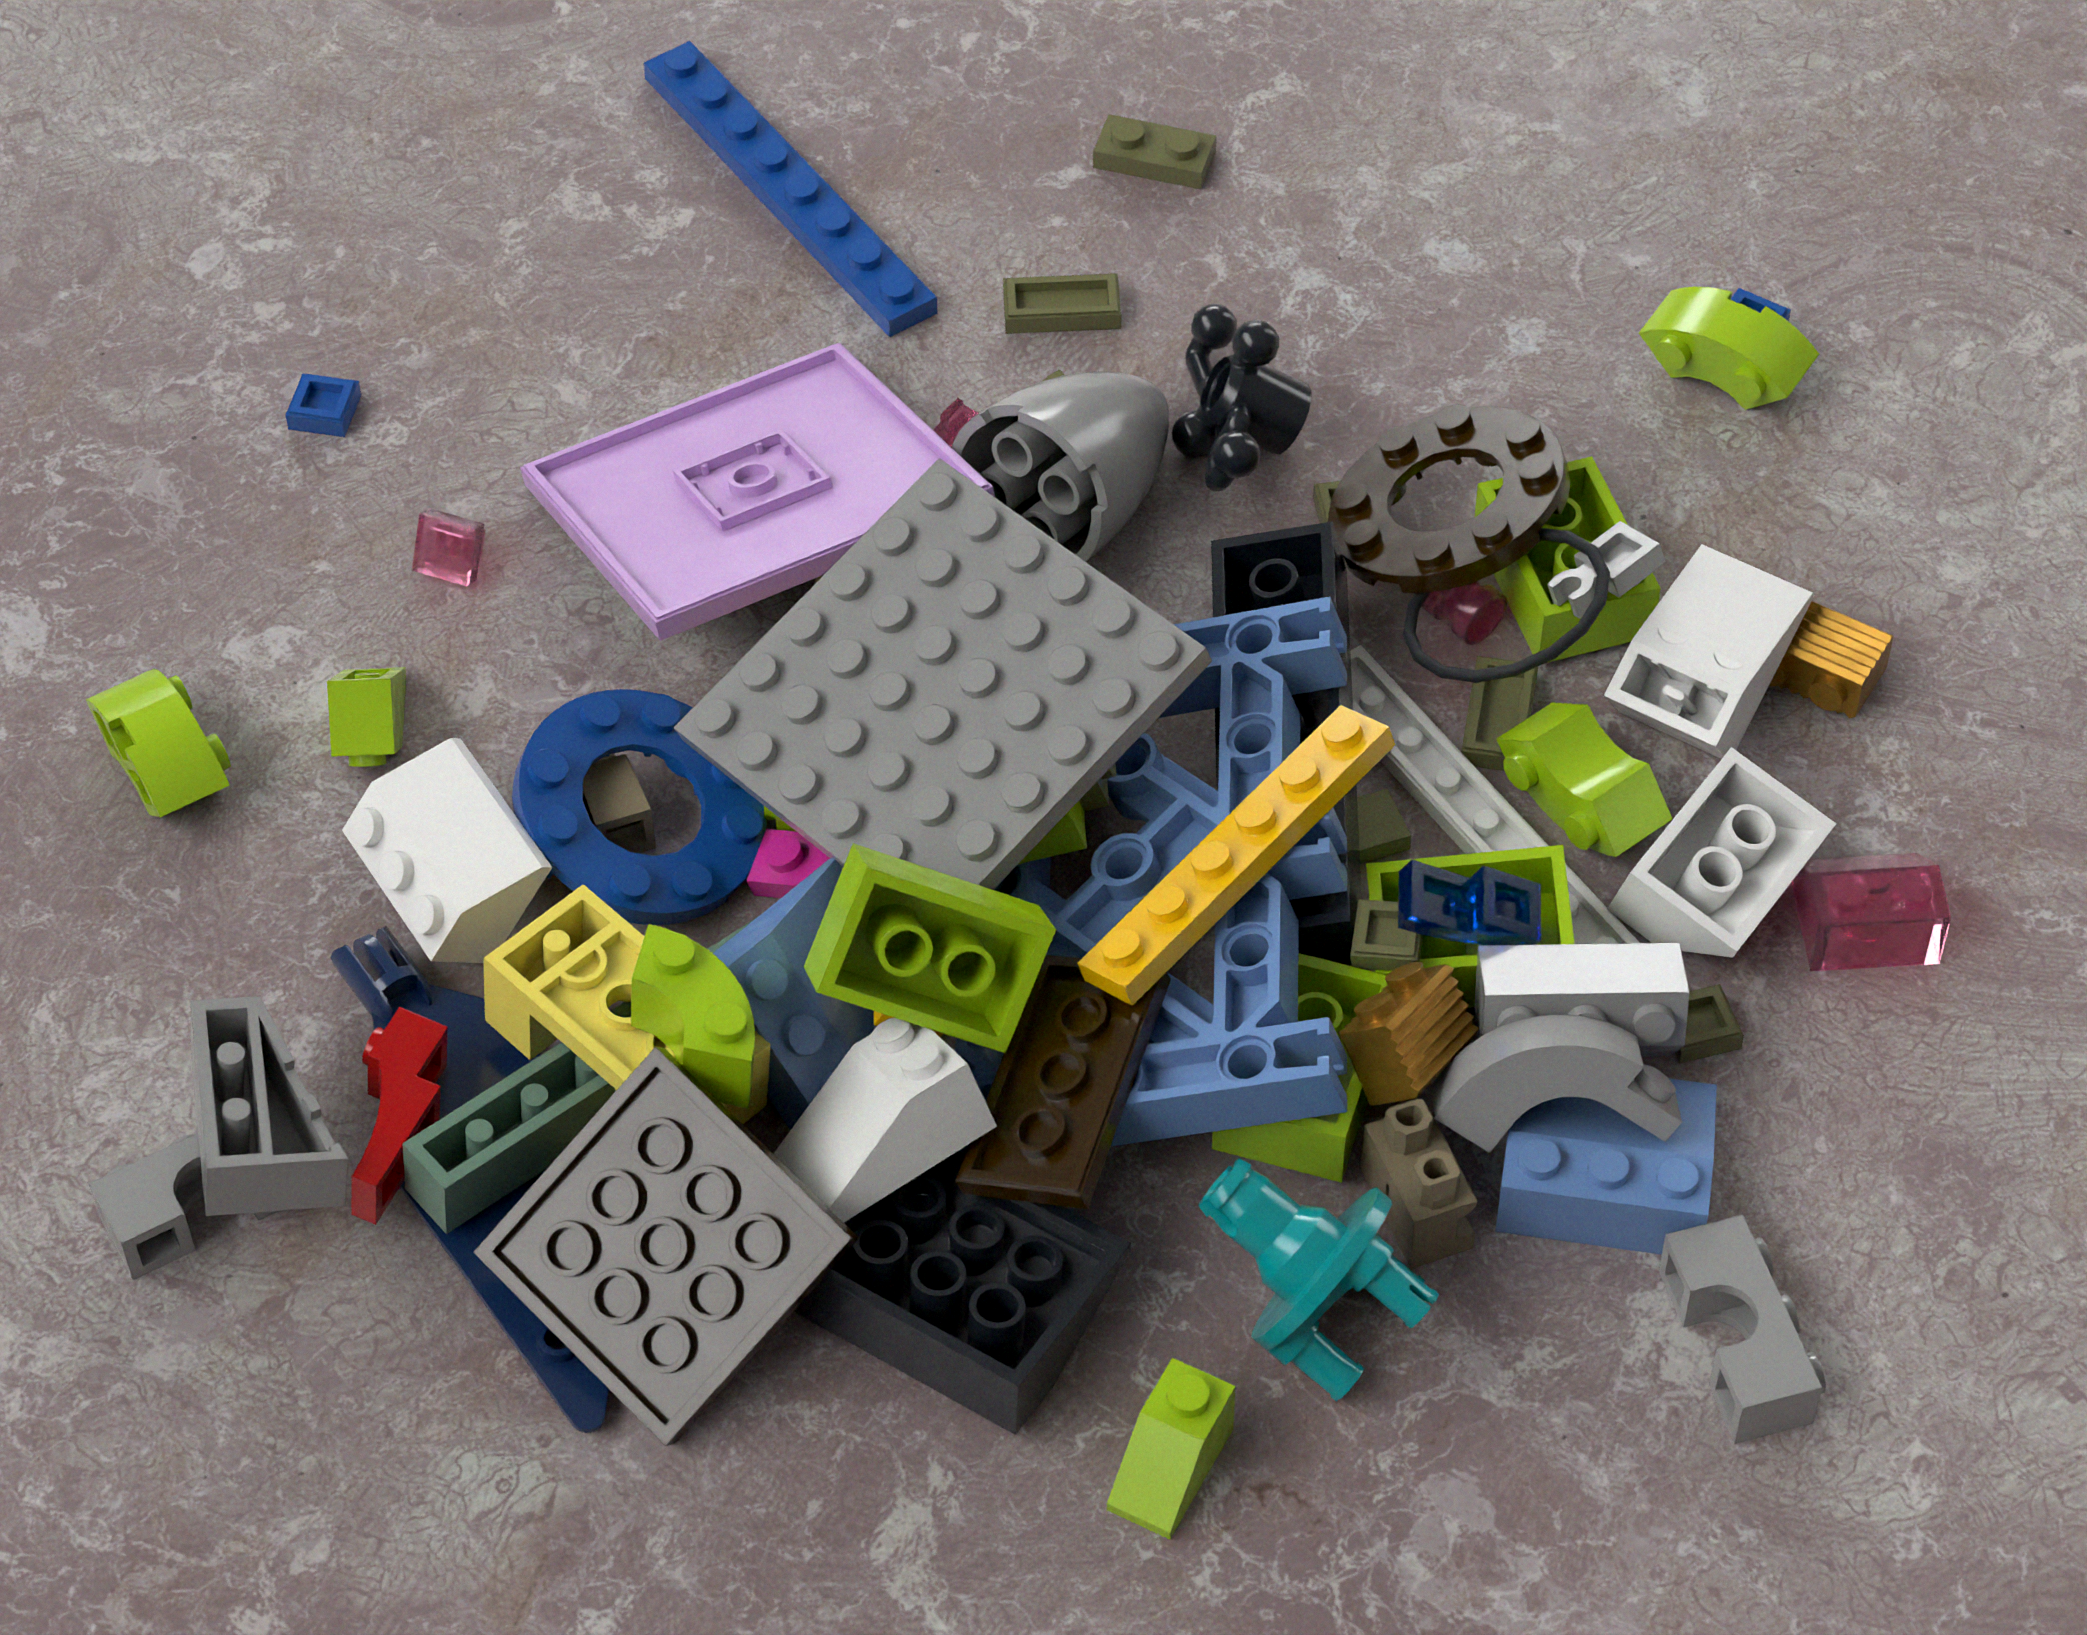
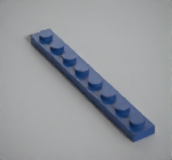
M691 41L643 62L647 82L889 338L938 313L937 297Z

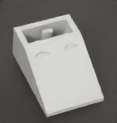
M1701 544L1632 639L1604 697L1620 713L1722 759L1731 747L1737 750L1814 597V593Z

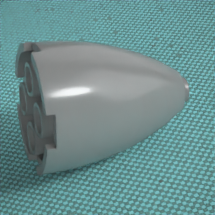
M1092 371L1068 374L1028 386L983 410L961 428L955 438L952 449L993 486L996 499L1087 562L1117 535L1133 516L1149 491L1164 455L1169 432V409L1166 398L1161 390L1147 379L1121 372Z

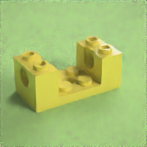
M584 884L483 958L485 1021L529 1060L559 1039L617 1090L654 1047L665 1048L676 1059L674 1052L658 1037L631 1026V1017H619L608 1009L618 1001L631 1002L632 976L645 936ZM756 1031L752 1094L749 1108L721 1103L742 1124L767 1106L771 1044Z

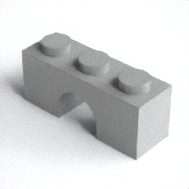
M198 1133L182 1136L173 1141L168 1147L132 1164L117 1166L104 1177L89 1183L100 1220L132 1280L196 1251L186 1215L193 1204L204 1197ZM278 1211L255 1212L254 1215L259 1221Z
M1744 1215L1666 1234L1659 1273L1683 1328L1703 1322H1721L1737 1329L1746 1339L1741 1343L1716 1349L1709 1381L1710 1390L1734 1444L1812 1424L1820 1394L1826 1390L1824 1371L1817 1355L1813 1352L1806 1353L1799 1338V1320L1791 1298L1787 1294L1780 1296L1773 1281V1264L1765 1241L1762 1238L1754 1239Z

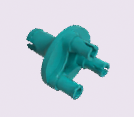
M1238 1158L1234 1162L1233 1167L1229 1165L1215 1180L1198 1205L1207 1218L1210 1215L1225 1234L1256 1259L1262 1283L1275 1293L1257 1320L1251 1337L1283 1365L1292 1362L1309 1378L1326 1390L1332 1399L1338 1401L1353 1387L1364 1371V1367L1359 1362L1356 1363L1318 1330L1320 1324L1318 1319L1351 1288H1354L1357 1292L1365 1288L1402 1319L1408 1328H1413L1431 1309L1428 1303L1433 1304L1436 1302L1439 1293L1429 1288L1425 1284L1423 1277L1416 1275L1392 1254L1393 1247L1377 1233L1392 1205V1200L1379 1188H1373L1363 1194L1336 1218L1325 1207L1299 1205L1270 1179L1251 1169L1252 1165Z

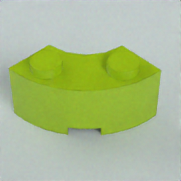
M1694 286L1671 290L1639 332V335L1671 378L1693 377L1710 382L1729 393L1744 410L1788 398L1819 356V352L1796 327L1775 311L1765 306L1759 313L1743 304L1732 301L1731 291L1712 287Z
M151 669L85 699L111 756L120 763L127 773L149 815L163 817L230 785L224 773V770L231 767L228 754L215 733L209 736L204 735L190 711L193 706L189 694L177 675L167 679L159 670Z
M1552 702L1496 738L1505 756L1503 767L1510 782L1519 790L1527 791L1550 819L1565 831L1570 841L1581 850L1591 848L1599 853L1617 857L1673 819L1649 763L1632 758L1615 745L1600 727L1590 707L1586 704Z
M648 924L632 976L631 1026L658 1037L674 1052L677 1061L682 1067L689 1071L720 1103L749 1108L752 1094L755 1027L751 1007L742 986L728 967L699 943L683 934Z

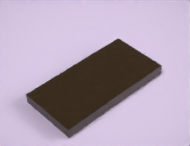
M1045 956L986 1099V1104L997 1127L969 1144L957 1175L956 1183L963 1194L1088 1209L1171 979L1167 972L1132 1006L1086 982L1078 966V962L1082 958Z

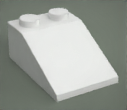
M890 1018L880 1023L873 1030L872 1034L855 1043L777 1148L774 1155L844 1223L997 1127L968 1063L933 1030L897 1018Z

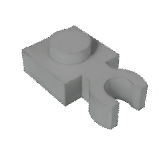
M1621 521L1591 542V544L1597 546L1610 571L1608 591L1617 597L1622 596L1628 590L1638 585L1644 578L1666 562L1660 543ZM1579 551L1574 555L1577 569L1563 571L1554 576L1548 583L1554 604L1560 606L1569 599L1573 614L1577 618H1581L1593 601L1597 574L1588 556Z

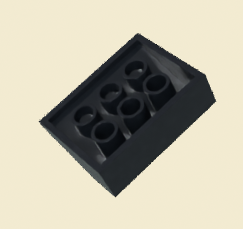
M957 1151L844 1222L859 1239L794 1312L1016 1435L1056 1383L1131 1251V1243L1063 1206L963 1194L956 1183V1178L965 1154Z

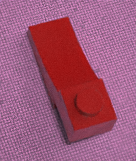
M402 1007L398 1008L385 1029L377 1027L372 1032L362 1055V1063L368 1066V1095L380 1099V1104L370 1141L351 1176V1215L375 1225L405 1180L403 1143L440 1120L441 1086L435 1083L447 1066L448 1027Z

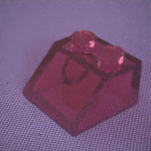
M1918 853L1809 859L1791 882L1810 972L1940 963L1951 921V914L1939 865Z

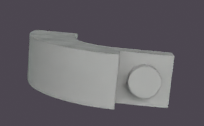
M1545 1015L1503 1025L1486 1033L1462 1050L1430 1087L1434 1119L1489 1153L1514 1122L1526 1111L1542 1102L1561 1097H1582L1603 1103L1664 1142L1668 1140L1682 1123L1675 1086L1659 1070L1649 1065L1643 1066L1637 1036L1621 1027L1590 1017Z

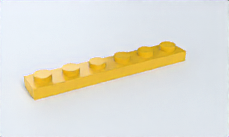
M1340 705L1078 962L1084 980L1133 1006L1395 746L1390 727Z

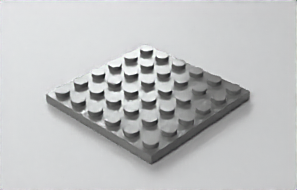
M939 458L681 719L674 729L686 744L825 855L835 859L842 867L845 864L852 844L855 843L994 890L1212 662V659L1206 647Z

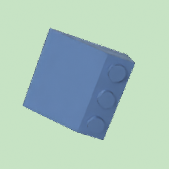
M833 858L827 860L713 953L728 967L742 986L751 1007L755 1031L771 1044L767 1096L790 1131L855 1043L872 1034L873 1030L877 1027L874 1025V1011L817 993L803 967L843 869Z
M1668 1078L1676 1088L1675 1094L1682 1123L1666 1142L1609 1106L1592 1099L1561 1097L1532 1107L1521 1115L1508 1130L1495 1232L1662 1255L1666 1234L1704 1225L1708 1221L1714 1163L1717 1085Z

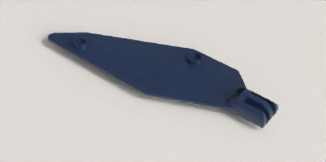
M387 926L378 929L376 937L367 934L356 939L353 943V951L348 945H344L334 950L330 957L334 967L371 1015L374 1030L377 1027L385 1029L399 1007L448 1027L447 1066L435 1083L441 1086L440 1119L540 1056L538 1054L529 1060L485 1021L484 998L429 984ZM546 1169L448 1234L438 1226L405 1189L404 1180L400 1186L401 1191L571 1425L583 1433H591L600 1429L605 1420L608 1387L474 1253L477 1247ZM553 1344H560L565 1346L566 1348L553 1349L549 1346Z

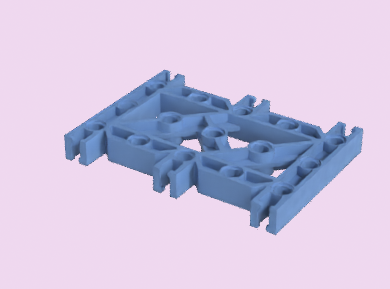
M1331 597L1174 624L1206 647L1212 662L1158 718L1220 708L1218 791L1161 754L1155 741L1148 734L1143 733L1115 762L1116 776L1108 778L1107 781L1108 796L1111 798L1116 810L1125 818L1143 820L1146 824L1136 834L1122 833L1110 837L1103 842L1092 857L1090 864L1092 876L1067 900L1050 889L1051 857L1018 864L994 889L995 891L1037 904L1041 907L1056 928L1046 955L1083 958L1300 745V713L1292 695L1347 686V671L1340 657L1341 653L1347 652V636ZM1333 807L1215 923L1213 1004L1168 973L1171 981L1111 1146L1347 1112V1095L1337 1076L1347 1074V1054L1330 1018L1298 1022L1299 921L1289 900L1347 891V871L1344 863H1341L1337 855L1347 853V837ZM956 1038L955 1052L968 1063L986 1102L1004 1053ZM969 1144L958 1151L966 1154Z

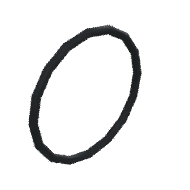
M1541 528L1538 531L1542 541L1566 543L1587 555L1597 574L1594 599L1575 627L1549 648L1509 665L1479 670L1444 666L1424 653L1416 636L1419 610L1430 593H1415L1408 603L1403 629V637L1413 660L1440 678L1479 683L1515 677L1556 659L1588 632L1606 604L1610 571L1597 546L1571 531Z

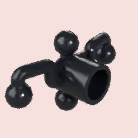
M1213 303L1202 306L1195 313L1191 324V332L1194 337L1187 347L1185 356L1188 371L1200 396V406L1196 411L1183 413L1175 420L1171 436L1175 447L1184 456L1196 458L1208 454L1205 474L1206 486L1212 491L1219 492L1225 490L1235 478L1249 476L1257 468L1261 456L1260 448L1279 455L1288 450L1298 437L1308 416L1311 404V388L1307 383L1267 366L1276 357L1280 346L1279 336L1269 323L1255 319L1244 322L1237 329V320L1232 311L1225 305ZM1232 342L1235 354L1223 357L1212 368L1209 361L1212 350L1224 348Z

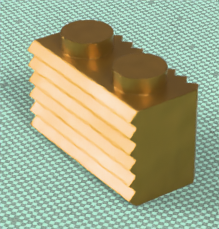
M1811 601L1769 686H1779L1781 689L1788 688L1792 694L1799 692L1803 699L1810 698L1821 709L1836 711L1837 714L1844 712L1848 718H1854L1887 668L1894 636Z
M1413 962L1391 971L1385 977L1388 986L1382 988V992L1357 1004L1354 1008L1357 1017L1352 1018V1022L1345 1025V1029L1338 1032L1371 1106L1417 1098L1477 1035L1479 1028L1472 1024L1474 1016L1466 1012L1469 1004L1461 1000L1464 992L1456 988L1459 980L1451 976L1454 969L1447 964L1424 968L1423 963Z

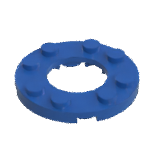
M614 689L593 692L575 698L554 710L541 722L528 741L516 767L512 790L513 813L552 866L547 875L549 880L554 875L573 891L584 884L628 923L669 925L699 918L724 904L729 896L748 877L767 827V819L764 818V806L680 738L674 727L693 707L665 694L642 690ZM629 750L642 752L645 757H651L654 754L663 759L673 773L687 778L692 783L694 795L698 797L701 804V827L694 840L677 852L657 856L629 852L607 840L591 822L582 800L583 778L589 767L603 757H609L610 754Z

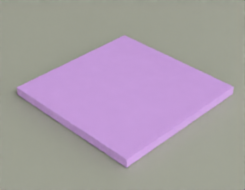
M841 343L833 344L520 467L524 484L660 641L824 575L939 458L995 497L993 486Z

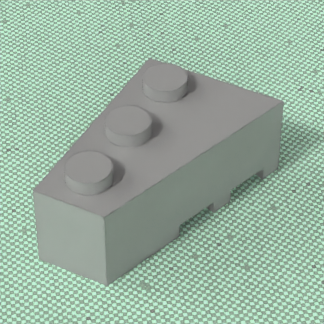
M261 997L191 1000L190 1053L206 1216L345 1206L348 1157L341 1144L334 1142L321 1118V1108L313 1093L308 1094L294 1069L295 1060Z

